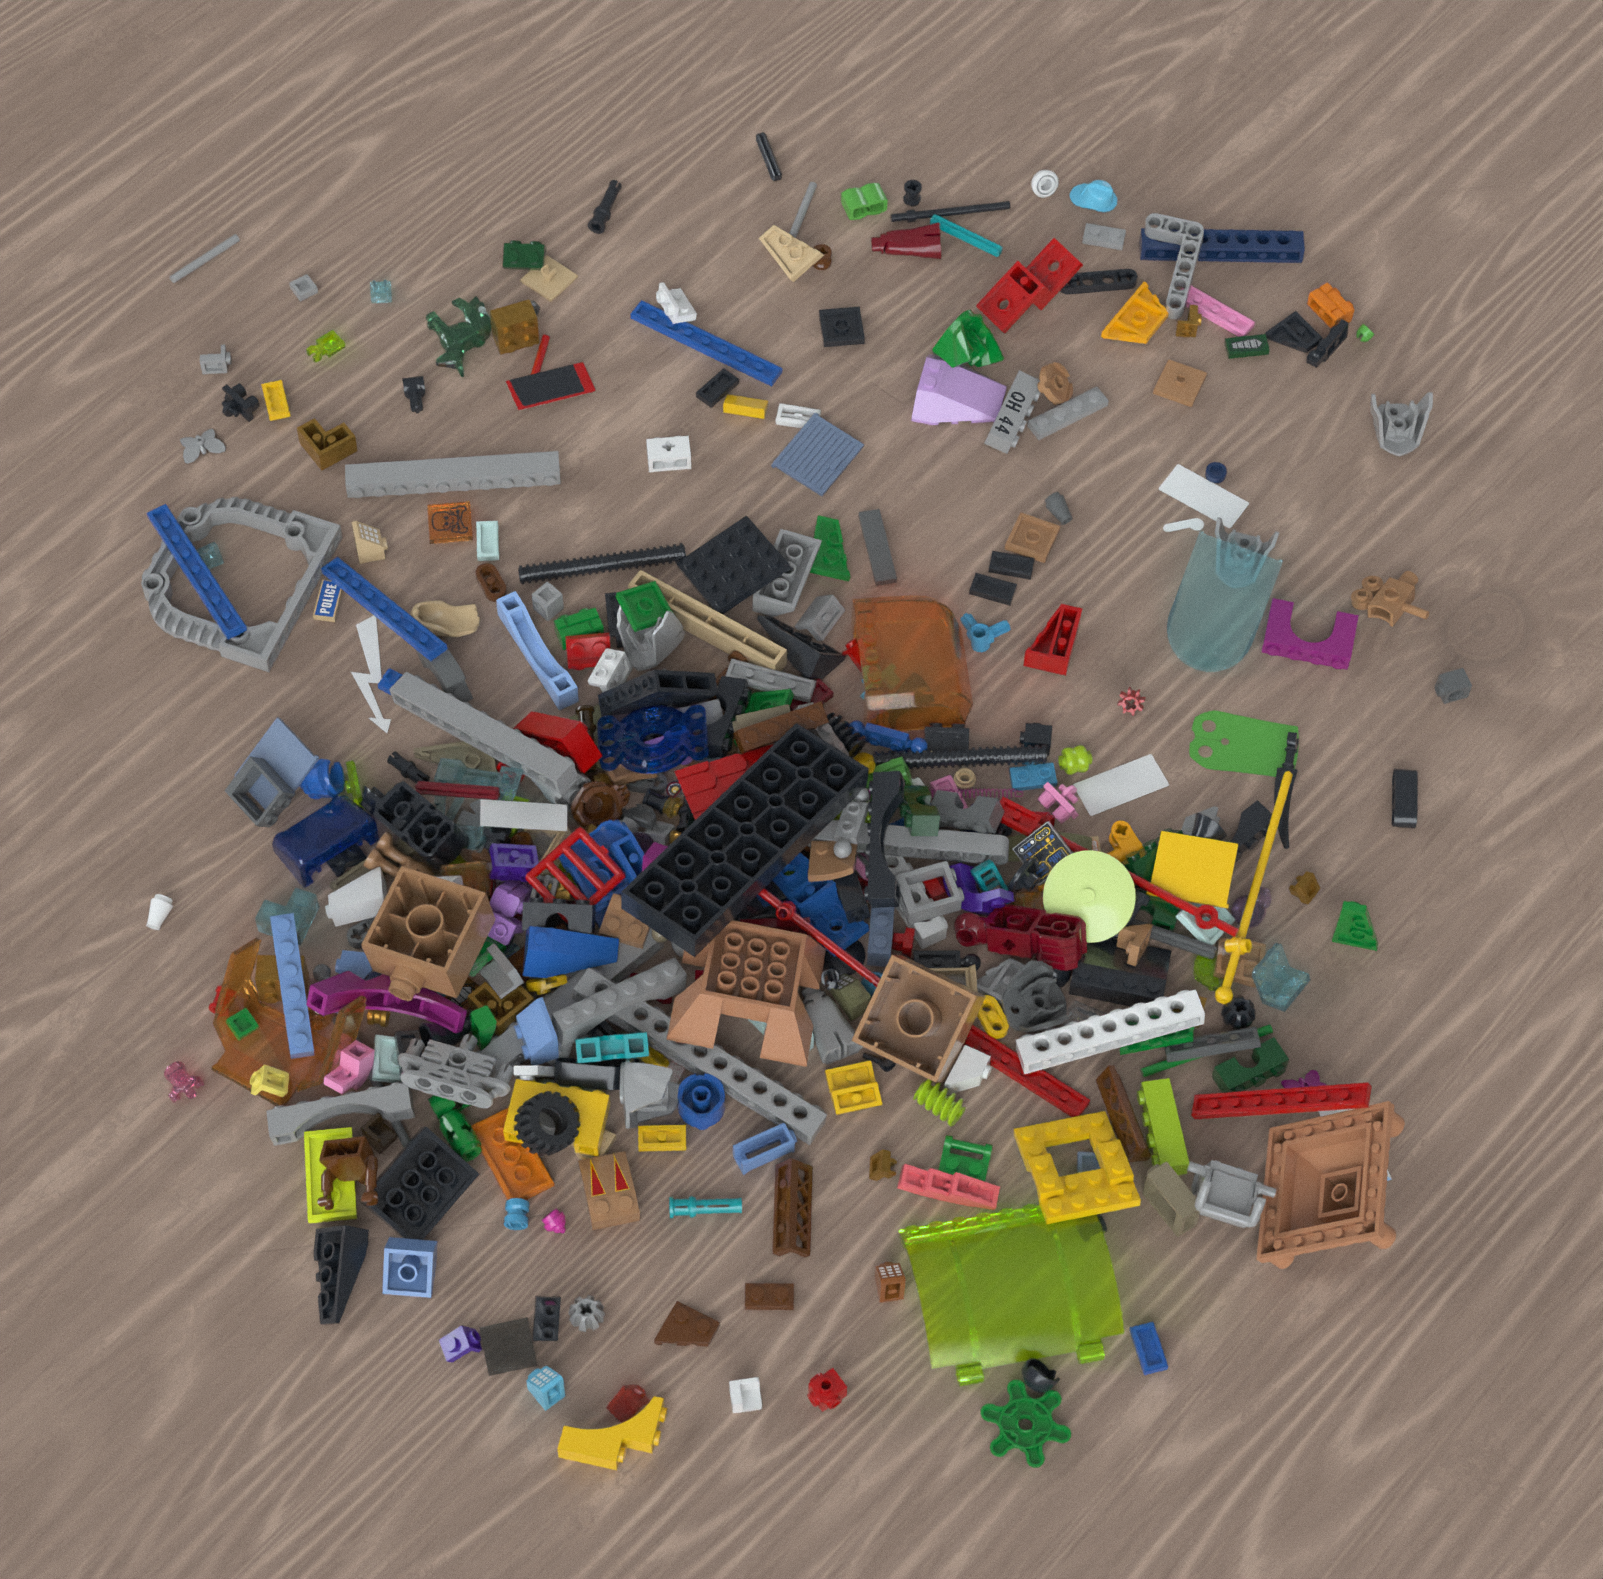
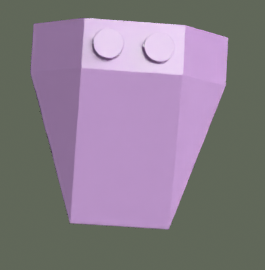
M930 354L926 357L917 388L911 421L928 425H939V422L958 424V421H971V423L994 422L1002 407L1007 387L963 364L952 368L941 357Z

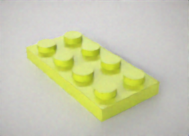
M352 1127L304 1132L308 1223L357 1219L355 1181L343 1182L336 1178L333 1182V1192H331L334 1204L333 1209L326 1211L325 1206L321 1207L317 1203L318 1198L323 1197L321 1192V1175L326 1167L320 1163L319 1158L324 1141L352 1138Z

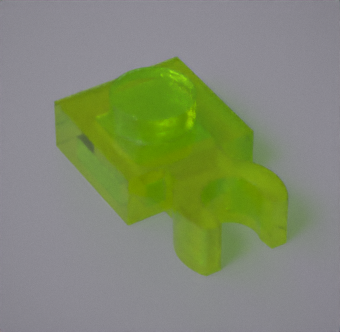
M331 330L316 339V345L309 346L306 352L308 356L316 353L312 356L313 362L316 363L322 359L323 355L326 354L329 358L346 348L345 342L334 330Z

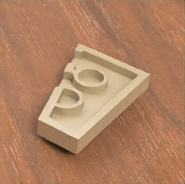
M775 225L759 238L793 282L824 256L820 251L813 249Z

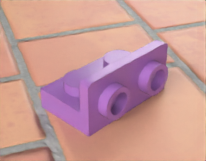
M492 909L496 920L488 936L505 946L509 945L514 934L523 933L522 922L514 917L509 918L501 914V911L498 912Z

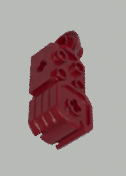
M1005 904L1002 908H995L987 918L979 917L973 913H963L958 915L954 922L956 939L965 947L983 944L986 945L989 952L1014 955L1021 958H1032L1036 954V961H1043L1057 970L1068 971L1077 968L1078 961L1084 953H1087L1086 923L1079 916L1062 913L1049 914L1046 913V910Z

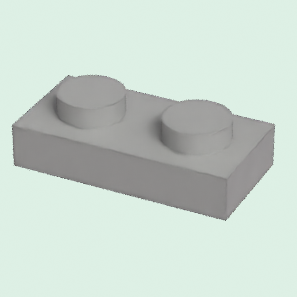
M1086 223L1082 244L1122 250L1126 230Z

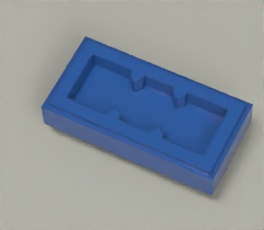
M1154 1322L1130 1327L1129 1332L1143 1374L1148 1375L1168 1370L1169 1366Z

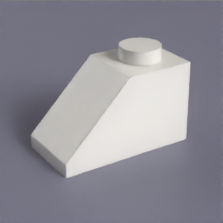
M965 1045L945 1082L944 1088H948L947 1095L977 1087L983 1078L987 1079L992 1070V1066L989 1065L991 1056Z

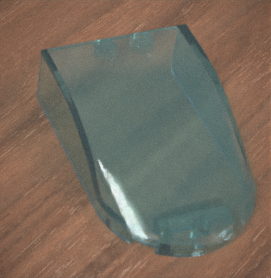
M1200 530L1167 621L1168 640L1176 656L1189 667L1204 672L1226 670L1240 662L1251 648L1283 560L1279 559L1278 561L1206 535Z

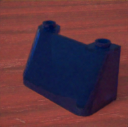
M338 795L328 804L289 829L276 834L272 847L275 854L305 889L314 883L311 877L315 871L317 873L322 871V864L355 843L361 846L363 841H366L370 846L379 841V834L375 820L346 795Z

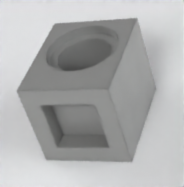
M548 581L532 593L533 609L547 621L564 609L563 594Z

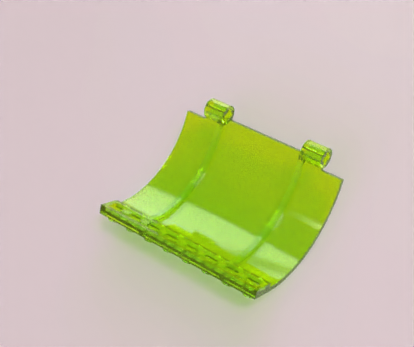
M1027 1204L1023 1208H1004L996 1213L982 1212L973 1217H955L951 1221H932L928 1225H909L905 1229L898 1230L899 1239L903 1248L906 1249L918 1291L931 1368L955 1365L959 1387L983 1383L984 1368L1027 1361L1030 1358L1038 1359L1076 1352L1079 1364L1102 1361L1105 1359L1101 1338L1125 1334L1114 1269L1097 1215L1046 1224L1040 1205Z

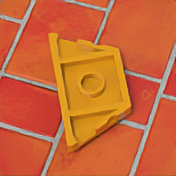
M1146 282L1141 284L1101 333L1102 338L1146 344L1168 318L1166 308L1160 304L1155 294L1152 295Z

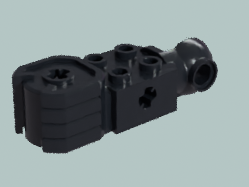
M405 781L397 783L385 795L376 787L370 790L365 785L363 786L362 801L359 804L438 871L449 870V863L459 856L462 848H469V837L440 810H437Z

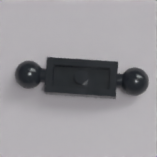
M960 950L914 951V958H910L906 954H899L927 968H968L975 964L977 971L981 966L979 956L968 954L964 958H960Z

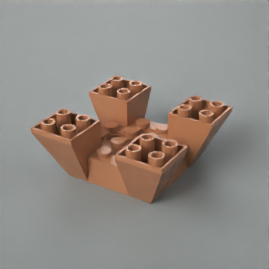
M732 920L696 957L684 951L682 963L705 967L701 977L674 999L667 1040L713 1049L720 1014L766 1023L760 1058L806 1067L813 1023L800 999L798 986L819 990L826 949L806 934Z

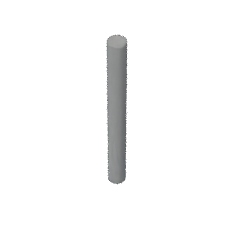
M814 182L809 183L789 232L795 238L816 190L817 184Z
M234 234L169 276L170 280L176 283L239 242V237Z

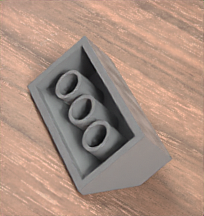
M780 529L774 547L786 559L791 569L754 593V612L775 617L795 610L822 540Z

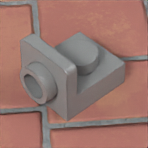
M225 344L221 345V354L200 355L202 374L228 373V365L231 364V353L227 352Z

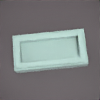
M498 521L476 522L477 560H499Z

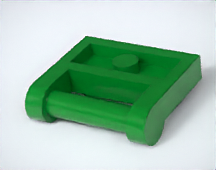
M946 1135L938 1170L951 1175L958 1172L985 1182L993 1145L987 1143L986 1145L953 1139V1136ZM953 1148L981 1154L983 1159L952 1154L950 1150Z

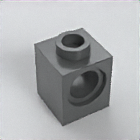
M1464 668L1439 674L1435 684L1436 695L1441 697L1444 704L1468 698L1472 688Z

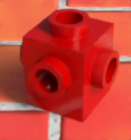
M834 1368L824 1374L818 1373L811 1378L808 1384L807 1396L814 1407L818 1406L823 1412L828 1408L830 1410L834 1409L842 1402L841 1399L847 1396V1386Z

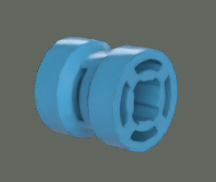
M520 1198L508 1199L505 1204V1210L508 1213L504 1217V1226L512 1230L526 1229L528 1227V1217L526 1214L529 1212L530 1203Z

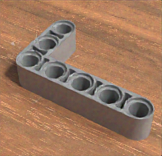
M1152 213L1147 216L1145 221L1146 236L1154 240L1181 245L1166 300L1168 317L1179 319L1185 310L1203 242L1204 228L1195 221ZM1171 229H1176V230H1178V231H1177V232H1172V231H1170V230H1171ZM1196 233L1198 236H1191L1190 234ZM1192 251L1193 254H1187L1185 252ZM1181 269H1187L1189 271L1182 272ZM1176 287H1183L1184 289L1177 290ZM1171 305H1178L1179 308H1173Z

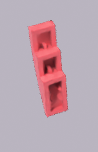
M904 1164L901 1168L897 1187L904 1191L945 1202L991 1210L996 1209L1000 1190L999 1186L958 1172L951 1175L933 1168L926 1171L908 1164Z

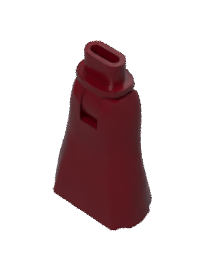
M939 223L911 229L891 230L880 234V237H871L872 252L881 251V254H884L885 250V253L888 255L941 259Z

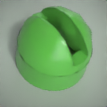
M1362 324L1356 332V337L1360 338L1363 336L1360 341L1367 342L1374 336V333Z

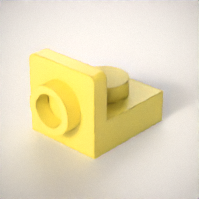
M264 1064L251 1076V1094L256 1096L263 1090L284 1097L288 1093L290 1073Z

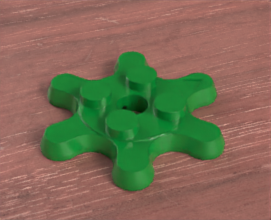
M1012 1380L1007 1386L1010 1399L1006 1405L996 1406L988 1403L981 1408L980 1414L983 1420L996 1424L1000 1429L999 1436L990 1443V1452L996 1457H1003L1009 1450L1019 1449L1025 1453L1026 1462L1030 1467L1039 1468L1045 1461L1042 1446L1045 1442L1055 1441L1063 1444L1067 1443L1071 1438L1070 1429L1065 1425L1057 1424L1052 1419V1412L1061 1404L1062 1398L1057 1391L1049 1390L1041 1398L1033 1399L1027 1395L1022 1381ZM1023 1419L1031 1421L1032 1429H1020L1018 1423Z

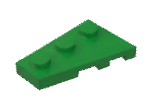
M818 515L813 538L822 540L810 573L849 582L850 572L847 568V557L844 554L839 520Z
M1343 901L1332 942L1374 951L1378 950V940L1366 905H1361L1355 901Z
M1151 1015V1016H1149L1151 1019H1158V1018H1160V1017L1157 1016V1015ZM1134 1021L1127 1022L1130 1026L1137 1024ZM1195 1027L1120 1047V1055L1193 1042Z

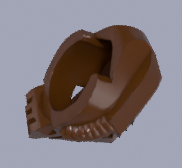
M602 781L587 782L582 785L573 799L571 806L572 816L576 823L583 828L589 824L598 827L605 821L620 820L623 814L622 808L628 804L631 794L626 785H607Z

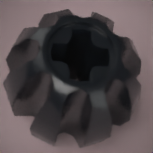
M1238 995L1237 998L1233 997L1229 1003L1222 1006L1221 1015L1224 1017L1223 1022L1227 1026H1233L1234 1030H1239L1240 1027L1245 1029L1252 1025V1021L1256 1018V1010L1251 1000H1245L1244 996Z

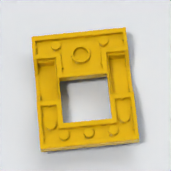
M1105 1111L1014 1129V1137L1026 1170L1031 1172L1034 1179L1040 1208L1046 1224L1140 1206L1141 1199L1133 1182L1134 1174L1120 1139H1116ZM1089 1139L1101 1169L1059 1177L1051 1154L1047 1153L1046 1147Z

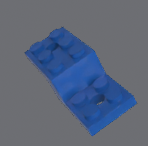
M800 852L772 881L785 894V901H791L795 904L798 915L802 918L810 917V924L845 950L869 931V926L864 921L848 924L842 903L838 898L835 882L833 880L809 882V859ZM786 871H794V874L790 876L784 875ZM834 926H842L838 931L831 930ZM825 948L831 955H833L834 957L836 956L827 948Z

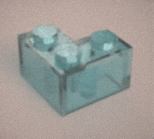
M295 887L286 906L264 900L255 917L258 932L273 936L270 916L294 913L298 945L301 946L319 910L317 895Z

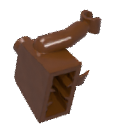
M361 1136L324 1141L319 1161L326 1169L321 1175V1192L323 1197L318 1198V1205L321 1207L325 1206L326 1211L334 1208L331 1192H333V1182L336 1178L343 1182L358 1180L360 1184H365L366 1192L362 1194L361 1201L367 1202L365 1206L376 1205L378 1203V1193L374 1190L377 1187L378 1159L375 1157L367 1138Z

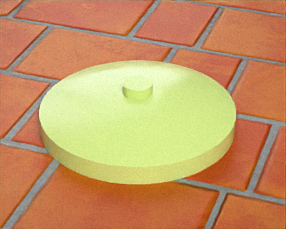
M1087 850L1070 854L1053 867L1044 885L1043 903L1046 913H1062L1081 917L1086 923L1087 943H1097L1114 937L1128 924L1135 909L1136 890L1130 873L1122 863L1106 853Z

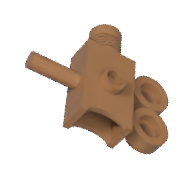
M1405 571L1398 580L1390 577L1385 584L1380 577H1365L1362 580V589H1357L1351 594V605L1355 609H1368V618L1383 619L1392 627L1404 612L1423 619H1427L1429 616V611L1411 605L1415 599V585L1418 583V577L1411 571Z

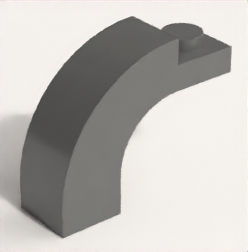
M448 649L432 661H429L416 650L423 667L433 672L445 693L453 694L463 703L473 699L465 682L466 678Z

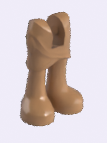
M388 831L383 834L376 848L372 850L363 865L369 870L381 867L382 872L396 877L400 868L383 858V856H386L403 867L431 876L435 875L432 868H429L425 863L418 862L397 850L393 846V835Z

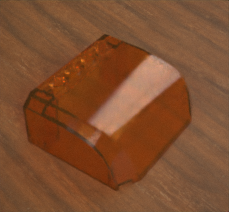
M886 596L852 599L851 628L853 638L858 640L865 690L863 712L865 726L868 722L897 731L924 729L929 727V723H942V727H951V724H966L967 717L973 707L962 630L954 613L939 600L928 596Z

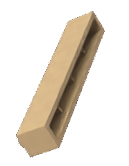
M640 570L629 583L628 588L630 589L656 581L673 614L682 624L683 629L727 654H730L732 651H738L744 655L748 663L777 671H782L786 666L787 649L648 573Z

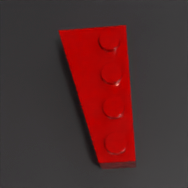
M531 711L513 728L519 730L530 739H536L544 747L554 749L557 754L569 757L582 773H585L602 757V754L587 732V726L581 721Z

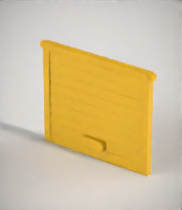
M1161 831L1151 883L1190 903L1211 905L1225 909L1229 908L1227 901L1238 844ZM1147 891V893H1146L1147 895H1150V896H1156V895H1154V894H1152V893H1150V892H1148V891Z

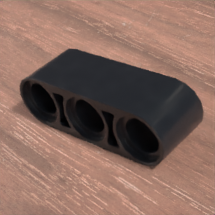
M1394 768L1392 776V827L1415 829L1418 816L1417 770Z
M556 1058L553 1083L569 1087L620 1090L621 1063L612 1061L578 1063L576 1058Z

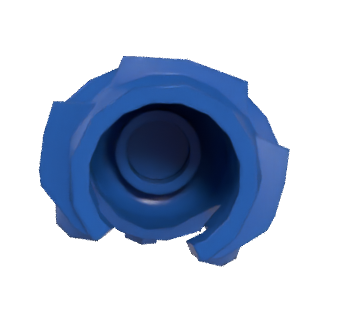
M319 759L299 785L303 792L315 800L320 798H340V793L343 792L345 787V776L340 762H334L329 773L330 760Z

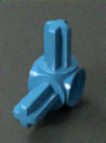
M968 613L963 614V617L960 618L961 623L967 630L966 635L971 641V647L976 652L987 651L991 643L994 642V638L1011 630L1007 620L989 627L988 625L977 623L974 617Z

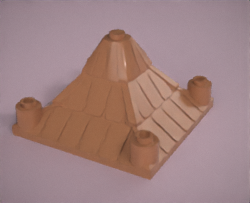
M1387 1101L1369 1105V1108L1352 1109L1269 1128L1264 1185L1276 1188L1274 1198L1263 1195L1266 1203L1261 1213L1256 1260L1261 1263L1270 1262L1279 1269H1285L1291 1265L1294 1256L1303 1253L1367 1241L1380 1249H1387L1393 1245L1396 1239V1231L1384 1222L1385 1191L1389 1162L1388 1153L1390 1137L1398 1136L1403 1131L1405 1125L1403 1117L1394 1111V1104Z

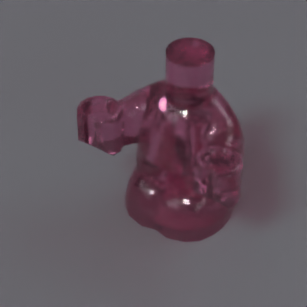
M174 1062L164 1071V1077L173 1086L168 1095L173 1103L181 1099L179 1093L182 1092L189 1099H193L197 1095L193 1085L197 1089L200 1086H204L200 1076L190 1075L182 1062Z

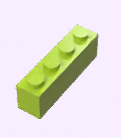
M1170 1078L1144 1081L1141 1083L1140 1091H1137V1101L1139 1105L1143 1106L1142 1123L1144 1127L1147 1126L1149 1132L1146 1135L1147 1145L1149 1148H1152L1154 1154L1151 1157L1152 1166L1156 1164L1160 1166L1167 1161L1177 1175L1187 1174L1189 1159Z

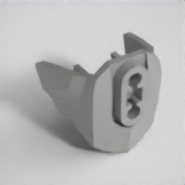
M1428 392L1417 405L1414 404V401H1410L1409 406L1405 404H1390V401H1386V404H1381L1377 407L1376 396L1371 394L1370 412L1373 416L1377 440L1382 449L1400 457L1412 452L1419 446L1429 413L1433 407V392Z
M1218 517L1215 528L1217 538L1216 574L1232 588L1255 583L1268 553L1275 547L1279 532L1275 531L1269 541L1263 543L1259 535L1255 537L1238 533L1235 529L1230 534H1227L1224 530L1222 518Z
M619 606L617 629L630 664L636 670L642 671L657 666L683 640L685 635L683 626L671 611H666L663 619L658 617L655 626L634 632L624 611Z
M627 1058L625 1062L621 1063L620 1102L623 1104L625 1128H635L639 1123L670 1115L678 1106L677 1096L680 1085L670 1082L674 1073L671 1068L636 1063L633 1058Z

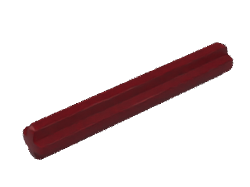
M418 781L415 784V791L421 795L498 800L500 797V788L493 786Z

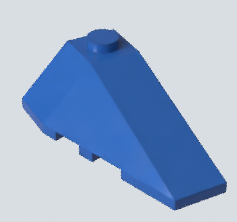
M529 926L526 930L522 976L546 979L561 974L616 963L619 939Z

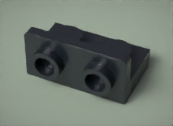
M929 723V727L924 728V740L927 742L926 751H930V749H933V751H937V749L944 751V748H947V750H951V748H954V750H958V748L965 750V747L969 749L970 728H965V724H951L950 728L942 727V723Z

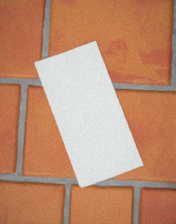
M481 799L480 826L567 831V805Z

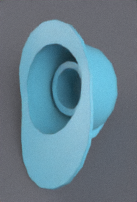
M1095 180L1090 184L1083 183L1077 185L1070 192L1072 203L1082 208L1108 212L1117 205L1116 194L1113 192L1111 185L1104 180Z

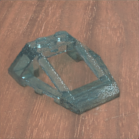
M441 758L434 782L499 787L500 797L498 800L513 801L523 775V769L502 766L500 773L469 769L461 760ZM434 796L436 809L445 814L446 796ZM455 797L446 814L452 821L465 798ZM456 824L469 837L468 849L479 850L486 842L487 838L482 834L485 827L489 828L492 832V827L490 826L475 827Z

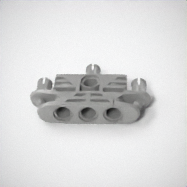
M470 1034L464 1035L459 1048L429 1040L421 1057L419 1056L425 1044L418 1040L415 1046L417 1039H412L406 1052L398 1056L399 1064L403 1070L401 1081L407 1087L480 1108H489L493 1105L494 1098L505 1096L510 1092L511 1088L508 1084L514 1074V1068L508 1065L505 1072L507 1064H502L496 1078H493L496 1073V1058L473 1052L478 1040L472 1035L468 1042Z

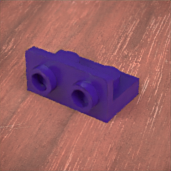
M492 843L489 848L492 869L489 874L490 879L527 882L525 875L539 863L537 849L534 845Z

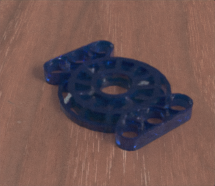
M692 705L685 713L672 707L649 706L631 712L620 722L612 715H605L597 723L598 749L602 754L599 763L600 767L605 771H613L621 764L633 772L656 774L677 767L688 756L693 760L700 761L709 755L708 721L706 710L702 705ZM695 713L702 714V716L699 718L691 717ZM608 723L614 725L610 729L602 728L605 724ZM695 730L703 731V733L700 735L692 734V732ZM659 733L664 736L656 744L643 743V739L649 734ZM605 741H614L610 746L603 745ZM695 747H704L701 752L693 751ZM608 757L615 758L614 761L610 763L604 762V759Z

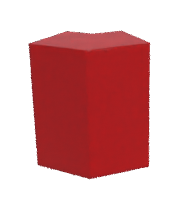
M942 876L922 881L926 890L925 894L929 899L932 898L934 902L949 897Z

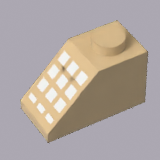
M353 521L352 526L360 564L385 559L384 550H388L386 537L381 538L380 529Z

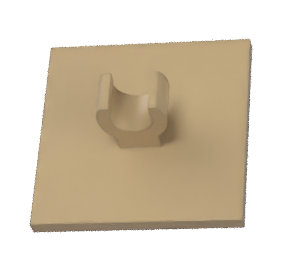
M547 255L541 270H530L520 279V282L552 302L578 278V275Z

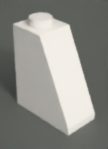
M381 867L369 871L328 895L329 905L325 906L326 913L329 919H333L335 927L376 917L387 895V884Z

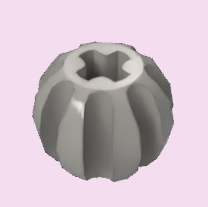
M587 1295L585 1299H582L580 1296L574 1300L575 1304L570 1305L568 1312L571 1316L569 1319L574 1327L579 1326V1331L586 1332L588 1328H591L593 1331L599 1328L598 1323H602L605 1316L604 1306L600 1300L594 1301V1296Z

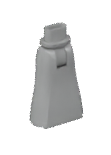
M806 988L802 991L803 1003L813 1023L812 1032L822 1063L828 1065L858 1053L863 1046L851 1041L855 1030L842 1015L835 1002L829 996H826V992L821 991L820 988L819 990Z

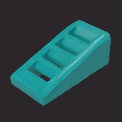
M990 859L970 870L982 893L990 891L998 885L1001 889L1008 891V887L997 867ZM990 870V872L982 877L980 876L986 871ZM994 877L996 879L985 885V882Z

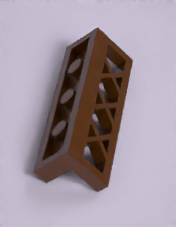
M1109 1065L1097 1077L1096 1083L1118 1140L1120 1139L1128 1162L1147 1161L1151 1155L1123 1082L1115 1066Z
M793 1158L775 1165L772 1254L780 1257L792 1252L808 1257L810 1256L813 1166ZM798 1169L804 1171L803 1182L798 1175ZM798 1191H800L802 1196L804 1197L803 1204H801L799 1198L797 1197ZM798 1212L803 1219L802 1226L799 1224L797 1220ZM797 1235L802 1241V1248L796 1246Z

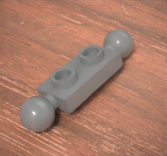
M866 787L842 810L834 834L836 843L833 848L834 854L839 858L848 857L852 851L851 844H858L868 813L867 801L869 800L870 793Z

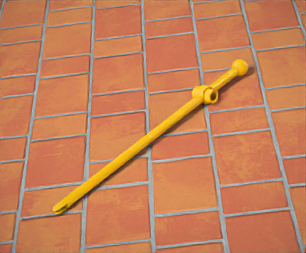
M1286 771L1283 775L1239 925V932L1236 937L1225 941V950L1227 953H1231L1222 986L1215 991L1216 1001L1221 1004H1227L1232 1000L1233 992L1231 986L1240 955L1249 953L1252 949L1251 940L1245 938L1293 774L1290 771Z

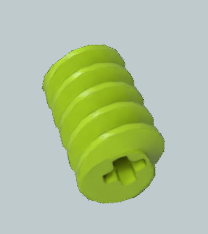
M927 1079L920 1085L913 1100L917 1099L919 1105L925 1104L926 1110H932L933 1115H940V1119L943 1122L948 1120V1125L950 1127L954 1126L965 1112L966 1107H962L964 1099L961 1098L955 1102V1093L948 1097L946 1096L948 1092L947 1087L939 1091L941 1083L938 1082L932 1086V1080Z

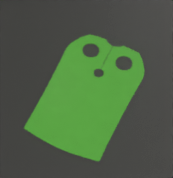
M1215 710L1205 712L1194 719L1192 731H1194L1195 738L1190 742L1189 756L1206 769L1276 777L1277 768H1283L1282 764L1285 762L1288 732L1297 733V739H1299L1298 726L1269 722ZM1206 720L1213 721L1216 724V729L1212 732H1206L1202 728V723ZM1226 738L1229 740V744L1223 745L1221 740ZM1201 746H1209L1213 753L1210 757L1204 758L1200 756L1198 750ZM1298 751L1294 756V766H1296Z

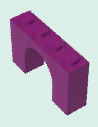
M1272 598L1262 653L1286 657L1291 660L1311 662L1315 665L1331 666L1335 669L1348 670L1359 615L1337 611L1331 636L1324 641L1312 643L1298 638L1291 629L1290 621L1294 602Z

